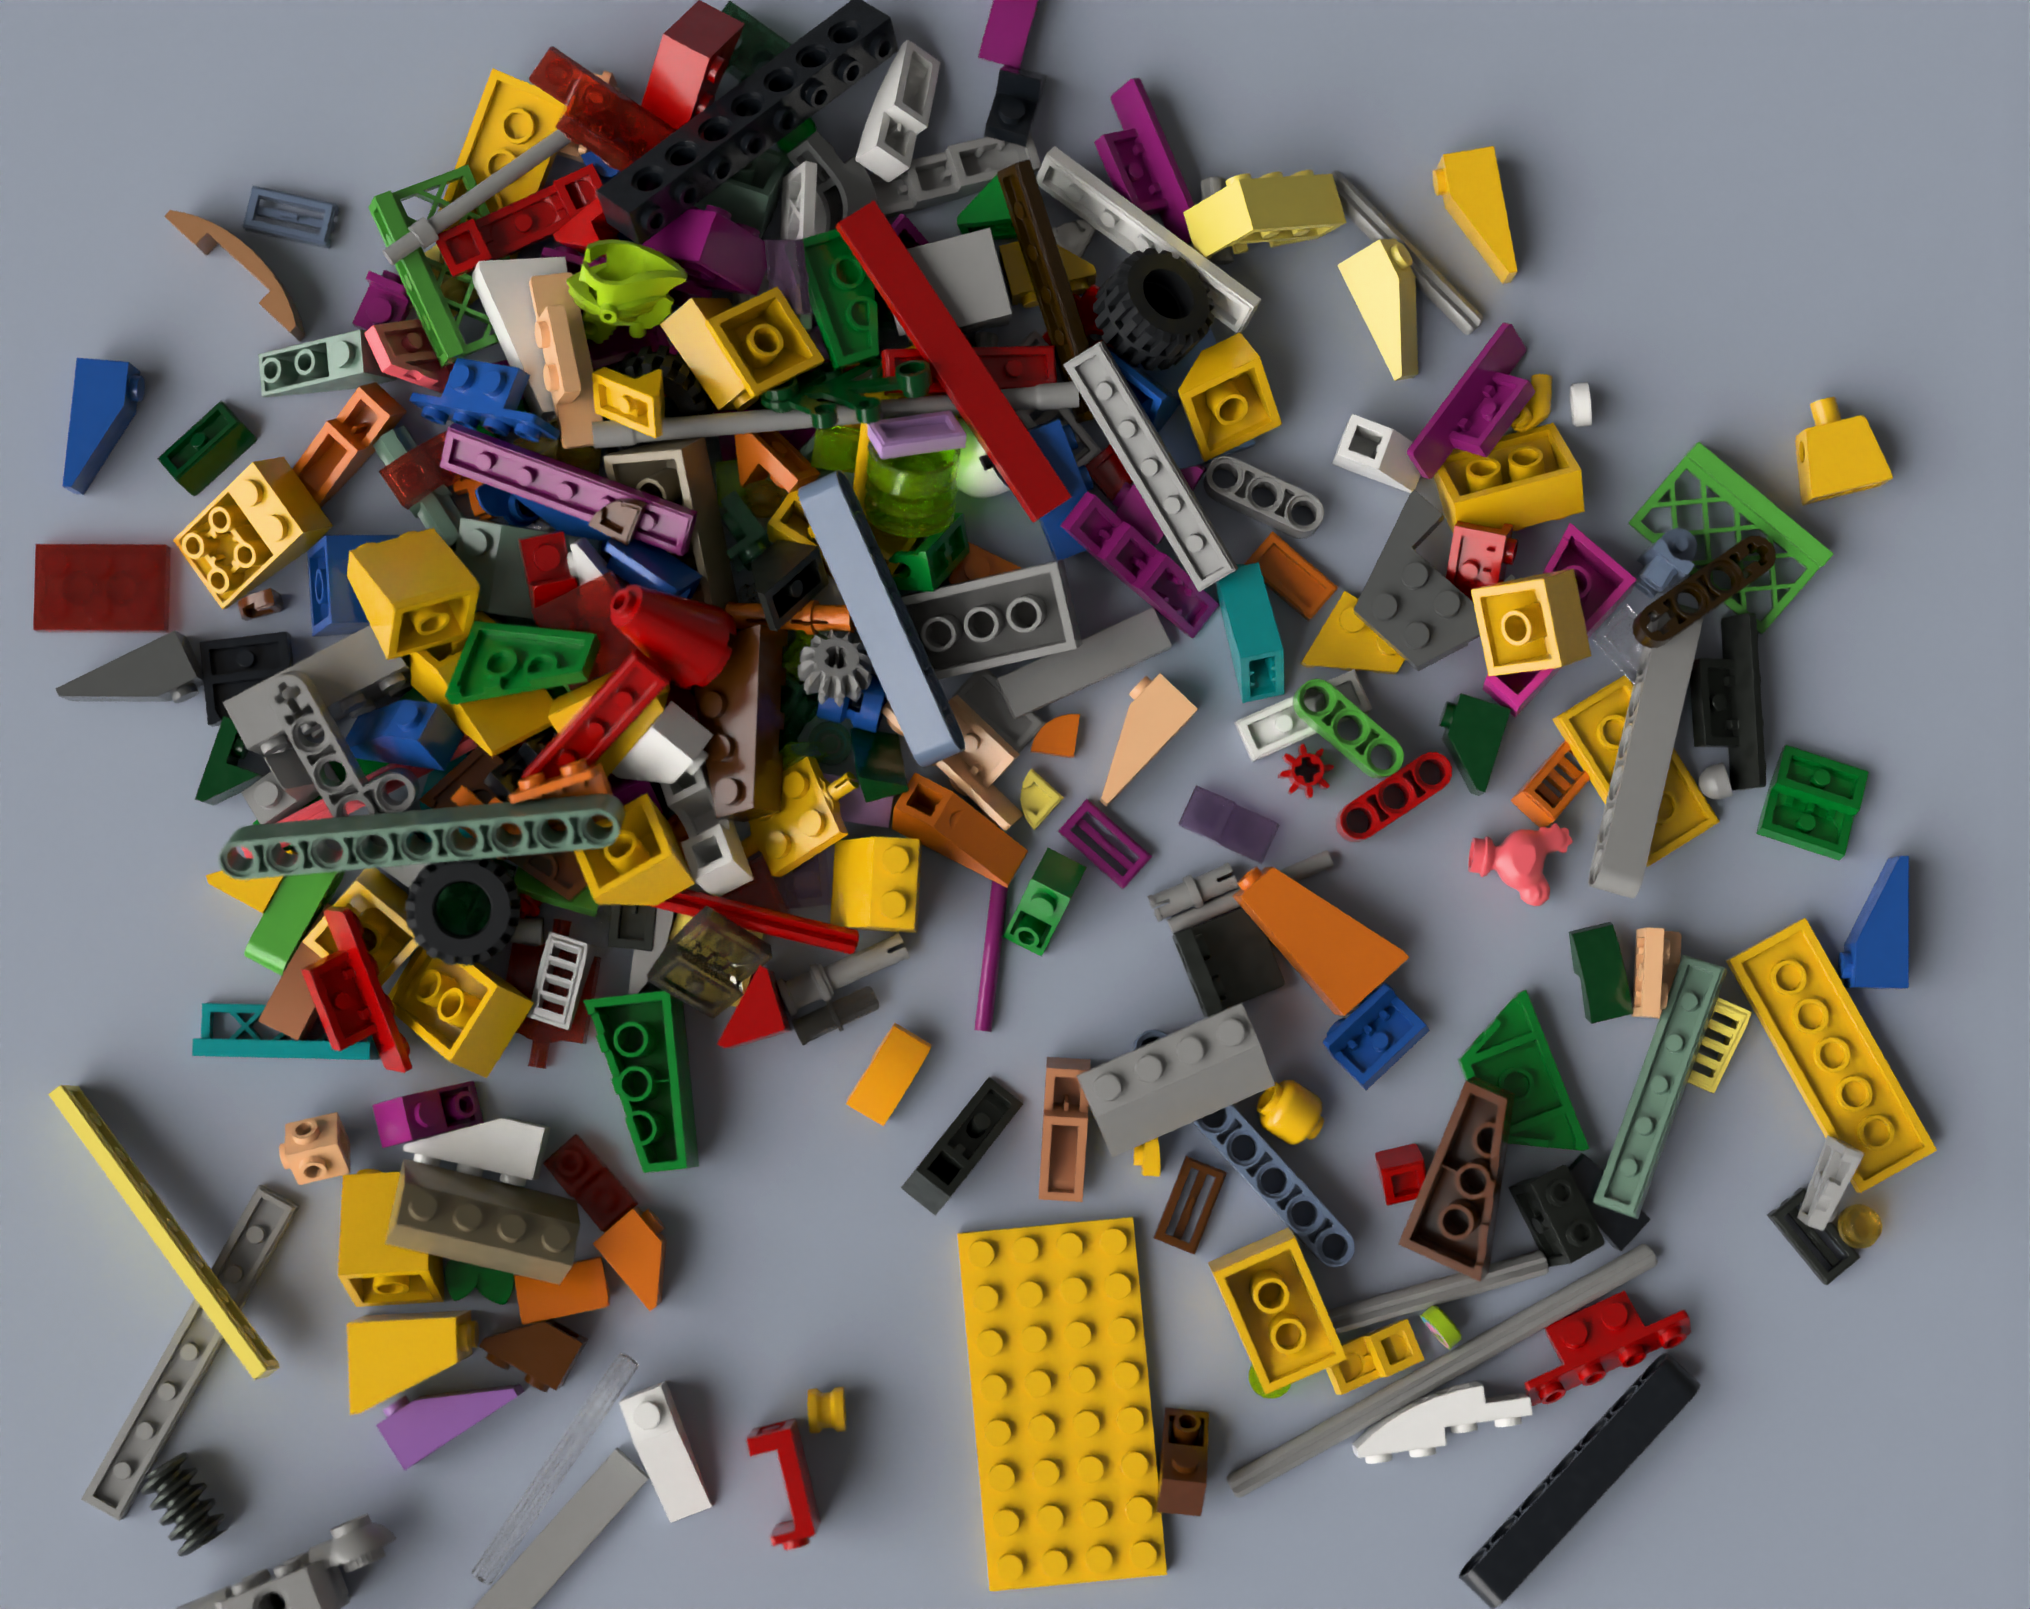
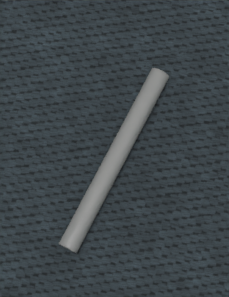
M1326 850L1280 871L1298 882L1333 867L1334 864L1329 852ZM1241 888L1204 903L1203 907L1198 909L1194 907L1167 919L1173 935L1241 907L1232 897Z

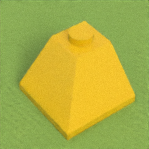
M778 286L726 310L704 323L751 398L801 375L825 361Z
M1241 332L1202 350L1178 389L1192 433L1204 462L1282 425L1261 358Z

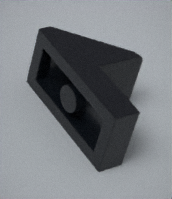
M1006 65L1000 68L996 94L987 119L984 136L1026 147L1047 75Z

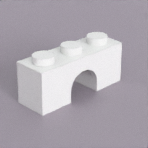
M706 761L703 762L693 775L685 771L674 784L660 783L668 807L677 814L688 834L689 839L682 842L681 845L693 880L710 895L717 897L754 880L734 822L716 819Z

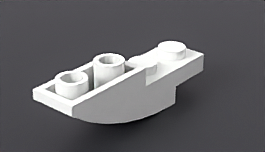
M1477 1381L1446 1387L1425 1394L1374 1423L1352 1443L1353 1452L1358 1458L1365 1457L1366 1463L1369 1464L1391 1461L1392 1453L1409 1451L1410 1457L1436 1454V1447L1447 1446L1444 1427H1450L1451 1433H1465L1478 1430L1477 1423L1494 1421L1495 1427L1519 1425L1522 1423V1416L1533 1415L1531 1400L1523 1392L1485 1398L1483 1385Z

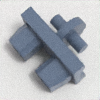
M1674 528L1667 531L1661 538L1644 550L1636 560L1644 567L1636 575L1635 578L1637 580L1634 587L1652 599L1658 592H1662L1667 585L1672 587L1686 577L1695 566L1691 562L1697 553L1695 537L1689 531L1682 528Z

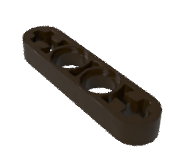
M1761 536L1747 537L1646 606L1637 615L1632 624L1636 640L1648 648L1663 646L1761 578L1774 565L1776 560V552L1772 543ZM1757 552L1761 557L1758 562L1751 563L1741 571L1737 564L1748 554ZM1720 570L1729 576L1731 580L1729 590L1717 589L1712 584L1710 577L1712 571ZM1688 593L1696 598L1698 602L1696 613H1687L1680 608L1677 600L1679 594ZM1666 612L1671 619L1660 630L1653 632L1648 630L1647 625L1650 621L1655 622Z

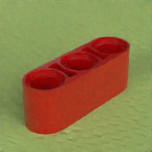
M1428 752L1419 756L1343 807L1336 818V829L1339 835L1349 842L1366 840L1436 794L1451 780L1452 766L1450 761L1444 755L1437 752ZM1431 762L1439 768L1440 780L1437 784L1429 785L1421 779L1419 769L1422 763ZM1395 786L1403 792L1404 803L1400 809H1392L1384 803L1383 792L1386 787ZM1359 810L1367 816L1368 827L1364 833H1355L1348 828L1346 817L1350 811Z

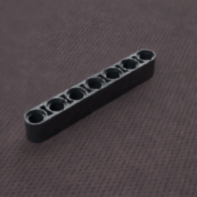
M1668 1353L1660 1355L1473 1555L1461 1570L1459 1578L1491 1609L1500 1606L1698 1392L1701 1386L1700 1383Z

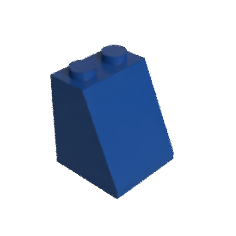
M325 535L307 550L312 637L354 634L370 625L347 577L349 552L368 542L379 543L397 538L400 535Z

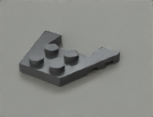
M1414 489L1409 495L1358 599L1354 613L1417 671H1420L1468 646L1469 642L1480 637L1474 603L1415 551L1444 520V516ZM1510 575L1504 582L1515 580L1516 578Z

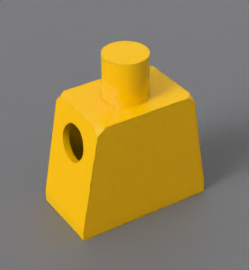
M1836 397L1824 398L1810 404L1815 426L1804 429L1795 438L1802 506L1880 487L1893 479L1892 472L1864 415L1841 419Z

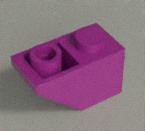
M474 1080L401 1096L372 1105L382 1148L484 1123Z

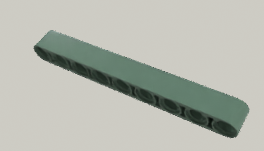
M594 794L527 800L515 804L504 802L248 825L240 827L233 832L219 854V864L228 876L244 880L603 848L610 846L616 841L625 819V809L621 801L610 794ZM596 814L605 815L612 821L613 825L608 827L599 826L593 821L592 816ZM551 818L559 819L566 824L567 830L557 831L550 827L547 820ZM506 822L514 823L521 828L522 834H510L504 829L502 824ZM465 826L473 829L478 838L469 839L462 836L458 827ZM419 830L428 833L433 842L425 843L418 840L413 831ZM374 834L383 837L388 846L381 847L375 845L370 840L369 835ZM329 838L338 841L343 850L338 851L329 848L324 839ZM284 842L293 845L297 849L298 854L294 855L285 852L280 843ZM240 846L248 849L252 853L253 858L241 856L236 847Z

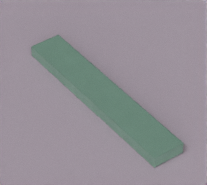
M1687 955L1682 956L1668 994L1666 1009H1663L1593 1200V1203L1638 1219L1727 974L1725 967Z

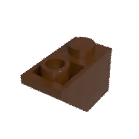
M549 1319L489 1335L483 1338L479 1347L488 1352L485 1358L494 1365L505 1370H509L512 1365L526 1373L524 1380L528 1384L547 1392L549 1388L558 1390L563 1386L589 1339L561 1323Z
M1165 1407L1156 1512L1201 1517L1207 1486L1209 1412Z

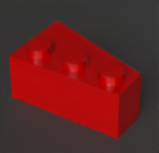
M698 0L663 33L631 136V143L650 151L715 102V94L745 23Z

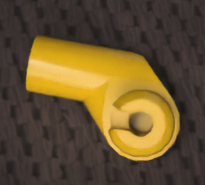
M1531 375L1530 383L1536 392L1511 424L1514 430L1519 432L1530 431L1549 417L1553 378L1551 375Z

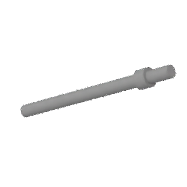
M597 103L593 104L426 220L422 217L408 227L409 233L382 251L391 265H394L420 246L425 249L439 239L438 234L605 119L606 115Z

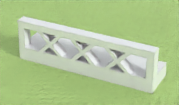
M804 161L782 178L779 289L808 332L812 330V318L815 316L812 313V307L790 245L794 241L824 233L826 230V212L823 202L816 192L817 163Z

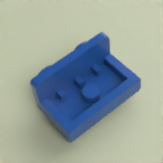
M1384 983L1367 995L1349 1017L1336 1021L1328 1030L1323 1044L1330 1056L1367 1090L1430 1030L1397 997L1393 988L1389 984Z

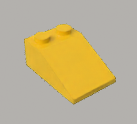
M420 945L388 994L394 1005V1015L449 1062L487 1078L525 1020L534 1002L479 962L463 966V964H446L443 960L434 959L426 954L427 951Z
M1289 1227L1208 1262L1265 1395L1347 1359L1298 1242Z

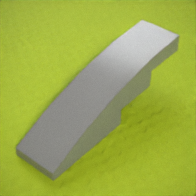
M1030 132L1026 147L984 137L950 145L942 153L913 159L910 168L889 183L876 174H871L869 177L877 195L879 208L887 219L899 216L901 213L907 214L980 192L998 174V171L1017 162L1030 159L1034 172L1039 171L1041 163Z

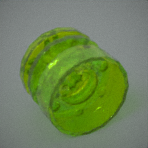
M869 441L866 464L868 479L865 485L866 497L864 500V511L867 519L878 529L896 536L909 538L927 537L944 531L953 523L956 514V497L958 492L956 483L959 476L961 449L881 459L873 444Z

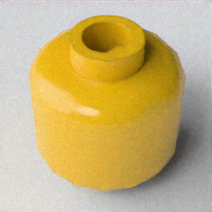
M1292 1079L1283 1080L1280 1083L1274 1082L1275 1086L1264 1090L1258 1100L1256 1110L1260 1113L1259 1122L1266 1131L1289 1145H1297L1306 1138L1312 1140L1319 1134L1324 1124V1117L1321 1116L1323 1104L1318 1095Z

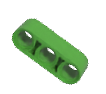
M1313 679L1307 681L1296 690L1292 703L1296 714L1362 772L1371 778L1381 779L1394 774L1400 769L1404 760V752L1401 745L1333 685L1322 679ZM1316 689L1324 695L1325 707L1322 711L1314 712L1306 707L1304 694L1307 690ZM1341 718H1350L1356 722L1359 730L1355 740H1345L1338 734L1337 725ZM1375 746H1383L1390 752L1392 760L1389 768L1385 770L1379 769L1372 763L1371 752Z
M346 871L284 876L249 939L244 956L282 976L313 923L326 904L330 903Z

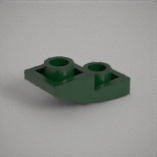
M1607 922L1569 931L1573 969L1581 981L1585 1018L1593 1024L1633 1014L1626 970L1613 924Z

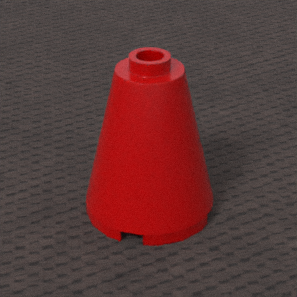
M630 585L618 591L611 601L612 623L639 650L668 672L673 683L685 690H691L690 686L695 684L701 688L708 685L721 673L731 656L733 649L728 647L727 643L730 633L736 636V625L732 615L721 607L638 585Z

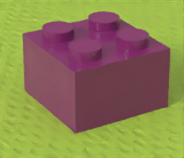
M707 205L705 210L692 206L643 243V246L652 248L679 264L686 271L687 280L699 282L706 289L754 296L758 294L774 249L773 246L759 238L760 232L757 229L745 224L732 222L730 220L731 214L728 211L712 205Z

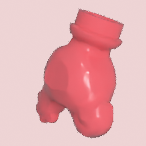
M1553 823L1550 828L1540 827L1538 831L1525 829L1513 831L1497 846L1488 836L1484 839L1473 837L1469 851L1468 871L1479 873L1481 877H1484L1491 870H1495L1507 886L1520 892V897L1525 903L1532 906H1540L1550 896V887L1543 874L1546 855L1556 851L1566 853L1568 846L1572 844L1573 840L1569 836V829L1565 827L1560 828L1557 823Z

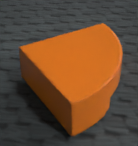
M1080 714L1062 715L1046 723L1035 736L1030 752L1073 759Z

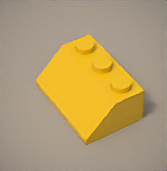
M1554 423L1538 426L1530 431L1502 436L1487 458L1455 448L1434 475L1445 518L1452 533L1457 521L1501 529L1506 523L1514 525L1513 531H1519L1528 526L1551 520H1560L1573 514L1585 512L1581 468Z

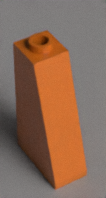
M1256 866L1237 882L1241 889L1232 897L1334 1015L1345 1016L1409 958L1402 949L1274 867H1264L1260 871Z

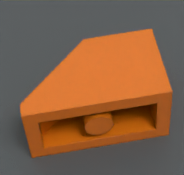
M637 1206L592 1244L647 1309L652 1311L662 1302L667 1239L661 1234L665 1226L654 1212L649 1208L643 1212Z

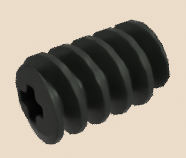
M187 1452L181 1453L144 1476L143 1478L148 1477L149 1480L140 1490L142 1495L158 1494L150 1505L151 1510L167 1509L166 1513L159 1520L161 1526L176 1523L177 1526L168 1536L169 1540L175 1541L185 1538L186 1542L177 1552L179 1556L189 1555L227 1531H218L217 1529L225 1519L223 1513L208 1515L216 1500L214 1498L199 1500V1496L207 1487L205 1482L190 1485L189 1483L198 1472L196 1467L181 1470L180 1466L188 1458Z

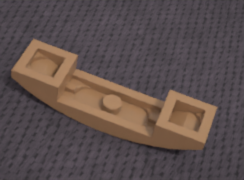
M169 210L164 217L206 256L219 244L260 281L269 292L259 304L299 342L306 336L299 312L290 294L274 272L251 248L227 230L208 220L188 213Z

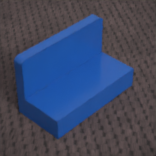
M612 538L605 547V550L612 555L606 568L631 585H638L692 599L703 575L664 549L637 539H633L629 545H625Z

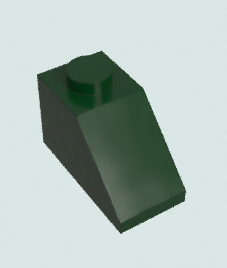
M1460 693L1454 698L1453 703L1448 701L1445 703L1439 726L1445 728L1442 740L1471 794L1480 796L1486 792L1511 709Z

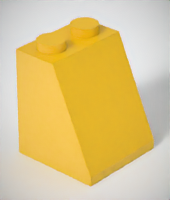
M434 528L420 532L409 531L394 539L379 543L368 542L356 549L350 550L347 569L348 580L387 660L468 637L474 622L480 586L476 578Z
M866 837L837 841L834 849L830 924L855 930L917 933L922 844L920 839Z
M362 1169L356 1174L343 1175L338 1277L356 1307L444 1302L443 1257L385 1244L400 1172L383 1173L377 1169Z
M471 1310L365 1315L347 1322L350 1414H360L471 1356L472 1347H478L479 1326L477 1320L471 1321Z

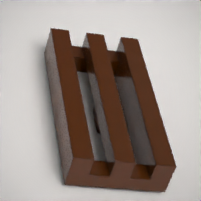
M1185 1155L1153 1238L1195 1255L1227 1172ZM1191 1168L1198 1170V1173L1173 1236L1166 1234V1230ZM1209 1174L1215 1178L1188 1243L1181 1239L1205 1178Z

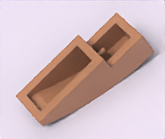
M329 903L326 904V906L324 907V909L322 910V912L319 914V916L317 917V919H316L315 922L313 923L312 927L310 928V930L308 931V933L306 934V936H307V935L310 933V931L316 926V924L322 919V917L324 916V912H323V911H324L325 909H327V908L333 906V905H331V904H329ZM301 942L258 1020L299 1041H306L318 1016L301 969L322 959L303 942Z
M1047 1057L1038 1197L1040 1200L1083 1202L1089 1104L1076 1075L1091 1069V1059Z

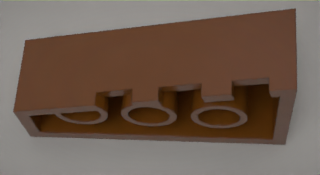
M759 624L736 631V636L730 633L727 646L733 650L721 673L702 688L696 684L693 685L699 724L713 734L704 747V751L709 754L706 758V765L716 819L746 822L781 812L783 754L779 753L780 730H784L785 713L780 712L781 686H786V668L782 667L783 646H787L788 630L779 629L772 631L769 630L767 625Z
M1473 1076L1465 1081L1398 1245L1481 1282L1489 1274L1515 1094Z

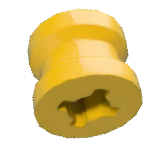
M835 1387L831 1392H821L817 1388L808 1389L807 1403L810 1434L820 1433L823 1428H833L836 1432H846L844 1387Z

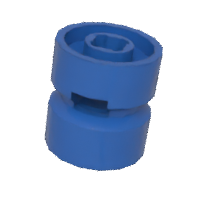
M870 673L872 676L870 686L867 690H861V693L864 694L861 707L851 706L853 700L845 696L844 703L839 708L834 698H828L822 705L819 702L817 718L838 724L849 719L854 728L877 733L883 716L881 710L887 701V696L878 676Z

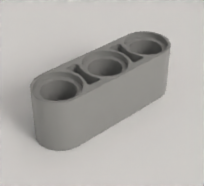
M1220 456L1212 460L1207 467L1203 484L1204 490L1210 498L1291 537L1298 539L1308 538L1316 532L1323 521L1324 508L1316 496L1234 457ZM1218 470H1228L1234 475L1236 483L1231 488H1220L1213 481V473ZM1257 488H1266L1274 495L1275 503L1269 507L1258 506L1252 499V492ZM1299 506L1307 507L1313 513V523L1307 526L1298 525L1292 518V509Z

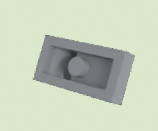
M295 749L264 757L271 772L241 792L259 824L276 823L295 813L320 795ZM326 762L324 769L326 776L333 782H340L330 763Z

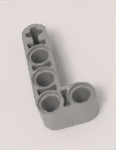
M292 670L283 673L272 681L268 688L267 697L269 703L333 818L348 817L346 806L352 800L364 803L368 809V815L403 812L412 805L419 794L420 788L418 778L414 773L406 768L397 767L368 781L315 684L307 674ZM287 685L289 687L297 685L300 688L301 693L296 697V701L293 698L285 700L282 696V692L287 688ZM310 704L313 710L306 712L295 720L292 715L300 710V708L302 710ZM315 721L322 726L325 733L322 742L312 743L304 737L303 725L305 722ZM338 761L347 772L345 781L333 782L329 780L324 771L326 762ZM393 779L404 782L409 791L408 798L402 801L390 798L386 792V783Z

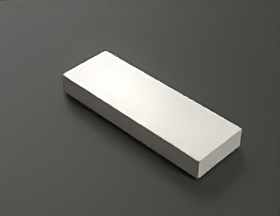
M1355 669L1327 681L1364 713L1372 710V706ZM1309 689L1304 694V703L1309 710L1320 712L1325 707V698L1320 691ZM1293 696L1235 721V726L1252 762L1318 734L1294 711L1292 704ZM1341 718L1338 724L1350 720V718Z

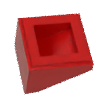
M1409 1144L1376 1152L1375 1159L1386 1205L1389 1206L1417 1199L1426 1178L1425 1163L1418 1145Z

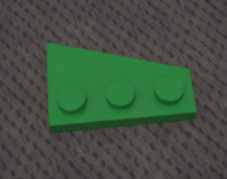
M474 621L446 690L445 697L451 705L588 681L601 642L594 633Z

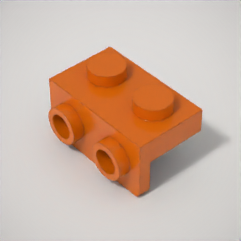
M582 759L560 767L561 775L545 779L544 773H538L519 780L518 785L520 788L508 797L511 804L527 800L594 794H610L613 796L602 763L598 762L588 766L586 760ZM601 814L592 816L594 822L608 818ZM555 818L547 820L551 828L557 831L567 830V826L563 821Z

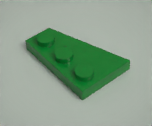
M834 229L794 241L790 245V249L834 371L877 357L879 355L877 302L874 297V284L838 230Z

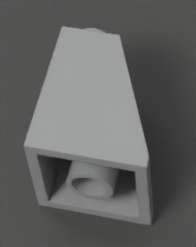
M990 228L907 249L963 334L1009 324L1012 310ZM894 316L898 335H906V332ZM908 337L909 345L913 344Z

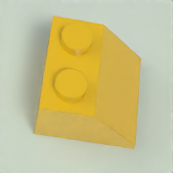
M1574 569L1532 575L1471 590L1489 676L1563 667L1591 656Z
M647 793L624 805L625 819L616 841L610 846L574 850L593 899L597 904L657 906L695 884L669 822ZM609 818L595 822L602 827L613 825Z
M368 868L359 874L333 904V907L350 908L360 919L364 930L362 938L368 953L374 957L378 964L379 975L377 977L382 987L418 947V944L413 939L415 937L411 929H408L406 922L408 918L405 905L408 894L377 868ZM324 915L302 941L322 958L338 951Z

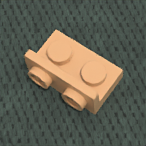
M1651 927L1636 929L1632 1017L1660 1019L1663 1009H1666L1668 994L1680 964L1682 938L1680 932L1665 931V928Z

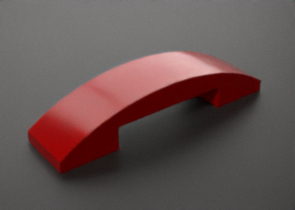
M593 163L553 181V185L475 221L472 218L439 233V239L436 241V244L452 277L460 276L473 271L478 261L501 260L553 236L557 230L598 197L596 190L603 186Z

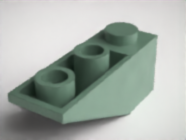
M356 330L258 354L262 397L357 389L359 386L374 382L382 384L395 381L397 377L381 372L365 337V330Z

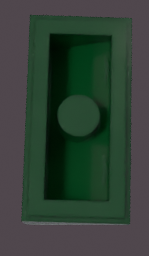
M221 400L159 456L158 460L192 496H196L249 449L257 439Z
M850 728L857 778L866 803L909 791L899 736L880 731L873 733Z

